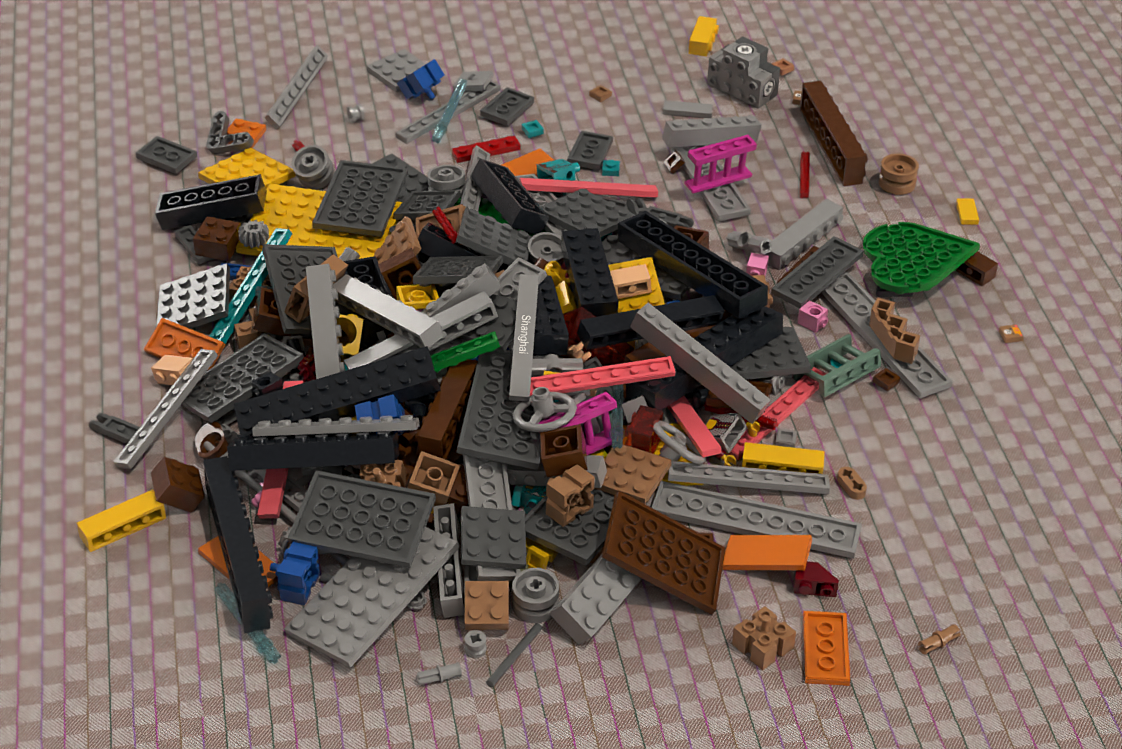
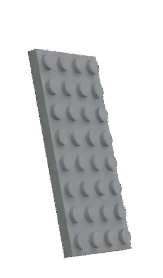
M425 527L411 568L352 556L284 628L286 634L351 668L457 551L459 544L457 541Z

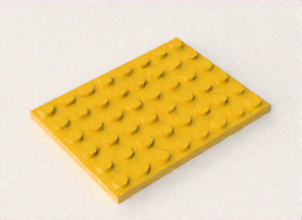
M269 184L266 189L264 211L253 214L250 221H255L256 219L258 222L263 221L269 228V238L276 228L289 229L293 234L286 245L335 247L338 258L349 247L361 256L359 259L374 257L375 251L383 245L386 237L389 235V228L397 225L398 220L394 219L393 213L402 202H396L382 237L313 228L312 222L326 191ZM239 241L236 251L241 254L259 256L263 245H260L259 248L253 247L251 249L250 246L244 247V244Z

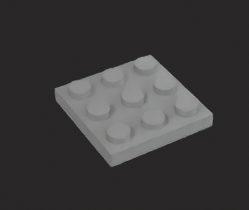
M403 49L367 65V71L397 92L400 90L397 82L426 63L406 49Z

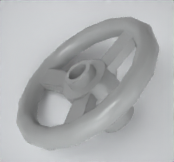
M538 387L533 390L529 402H520L513 412L514 423L521 429L530 432H546L567 424L575 416L577 406L575 400L567 394L550 392L546 387ZM553 400L565 402L567 405L555 404ZM532 405L535 414L529 422H525L521 418V414L528 406ZM554 412L566 413L563 417L553 422L538 424L541 419L549 418Z
M660 420L653 423L654 432L665 443L660 450L659 456L676 462L682 456L688 461L699 465L706 461V458L700 455L691 440L680 430ZM665 431L672 434L673 436L669 437L665 433Z

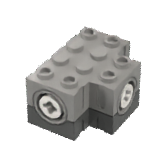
M742 36L709 57L707 84L759 109L778 95L780 67L767 62L769 48Z

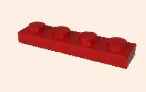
M515 135L507 136L505 138L452 148V155L457 163L471 160L472 151L476 145L488 152L490 156L521 150V144Z

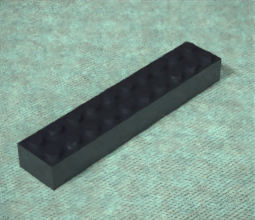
M644 211L618 223V242L643 258L652 257L654 265L704 297L714 295L722 308L738 319L767 306V285L649 212Z
M765 306L740 319L731 315L694 339L730 367L783 334V314ZM672 361L676 372L675 376L627 383L626 398L631 401L643 396L649 411L656 414L702 384Z
M428 346L241 401L235 403L234 408L240 435L249 434L250 437H258L253 436L252 428L260 421H271V424H276L281 420H291V423H299V420L311 419V422H319V419L323 418L339 421L340 418L356 417L355 405L368 401L373 403L378 401V398L392 394L396 397L399 404L439 392L441 389Z
M227 456L203 460L206 493L244 634L270 629V619H273V611L269 604L272 603V596L270 590L266 591L268 583L266 575L262 576V573H264L262 561L257 560L259 559L258 547H253L255 544L254 533L249 532L251 524L249 518H245L247 516L246 506L241 504L243 502L241 490L237 491L239 489L238 478L233 477L235 476V471H229Z

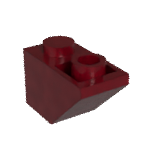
M807 561L805 570H795L794 594L837 597L839 580L818 562Z

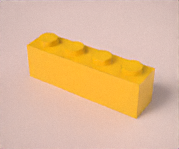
M745 442L742 467L823 474L825 451Z
M152 489L77 522L79 537L87 549L92 552L166 519L164 504L156 501L155 492Z

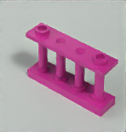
M744 135L689 150L688 157L695 164L694 179L687 180L684 184L692 193H697L752 177L753 174L745 164L747 152L756 150V142L749 135ZM740 154L738 166L731 168L732 156ZM725 158L724 170L716 172L717 160ZM710 163L709 174L701 176L702 165Z
M607 392L577 404L575 416L567 424L559 427L583 423L587 455L622 440V436L611 427L609 411L617 408V402ZM559 412L541 420L538 424L553 422L563 417L566 413ZM601 415L604 431L594 435L591 419Z

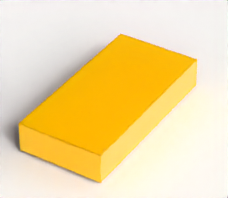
M957 198L956 206L961 224L978 225L979 217L974 198Z

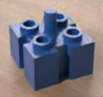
M433 59L397 82V85L406 99L412 96L415 99L421 94L426 93L429 99L432 100L435 98V95L431 88L441 82L440 78L445 76L437 61Z
M393 394L378 398V401L373 403L368 401L355 405L357 420H360L361 417H372V420L380 419L382 416H392L393 419L401 418L400 416L405 415L404 408L401 404H398V400ZM408 430L398 431V436L402 435L403 432H407Z
M292 542L290 548L285 550L282 563H271L270 571L275 572V575L278 577L277 590L280 591V599L282 601L305 606L311 594V588L315 586L320 576L319 563H317L318 549L316 546Z

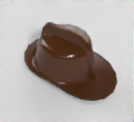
M214 421L211 424L203 425L195 437V445L200 458H219L227 453V446L229 444L218 422ZM204 442H210L215 448L212 451H207L204 447Z

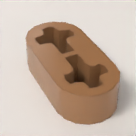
M840 468L837 476L840 486L852 499H863L866 496V483L853 468Z

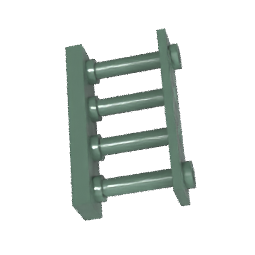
M847 334L807 356L811 369L813 367L821 368L827 371L828 374L822 376L811 370V373L793 374V379L797 381L804 375L819 383L820 395L827 397L881 367V350L874 348L864 353L852 347L851 335ZM849 353L857 358L849 360L843 357V355ZM833 359L842 364V366L835 368L829 363Z

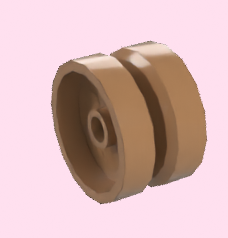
M893 153L885 156L881 161L879 186L884 191L895 195H904L912 192L916 187V176L919 170V164L916 159L902 153Z

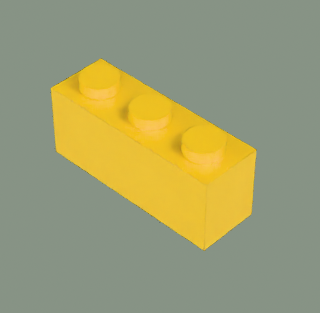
M698 17L689 40V54L707 57L708 52L712 51L716 34L719 32L717 18Z

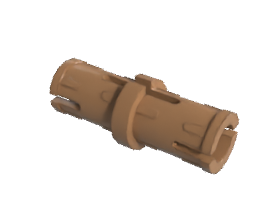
M952 624L942 631L937 630L933 632L932 636L918 642V646H921L919 647L920 652L926 655L938 647L943 648L949 641L960 637V629L957 625Z

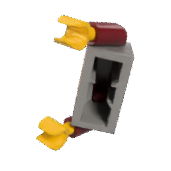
M734 412L713 415L706 423V427L721 446V453L714 456L719 460L722 459L724 466H731L729 463H733L736 466V458L733 455L726 456L725 453H730L748 428V435L751 437H756L757 432L760 430L758 422L751 424L739 413Z

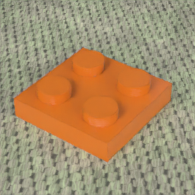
M236 118L228 127L227 135L248 132L254 139V143L250 147L253 148L266 132V125Z

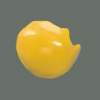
M550 261L545 265L544 270L548 276H552L555 287L564 281L567 285L570 284L569 278L565 277L567 270L561 269L557 261Z

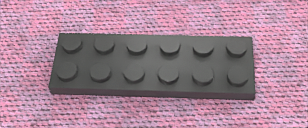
M833 236L771 289V294L800 309L863 257L864 251Z

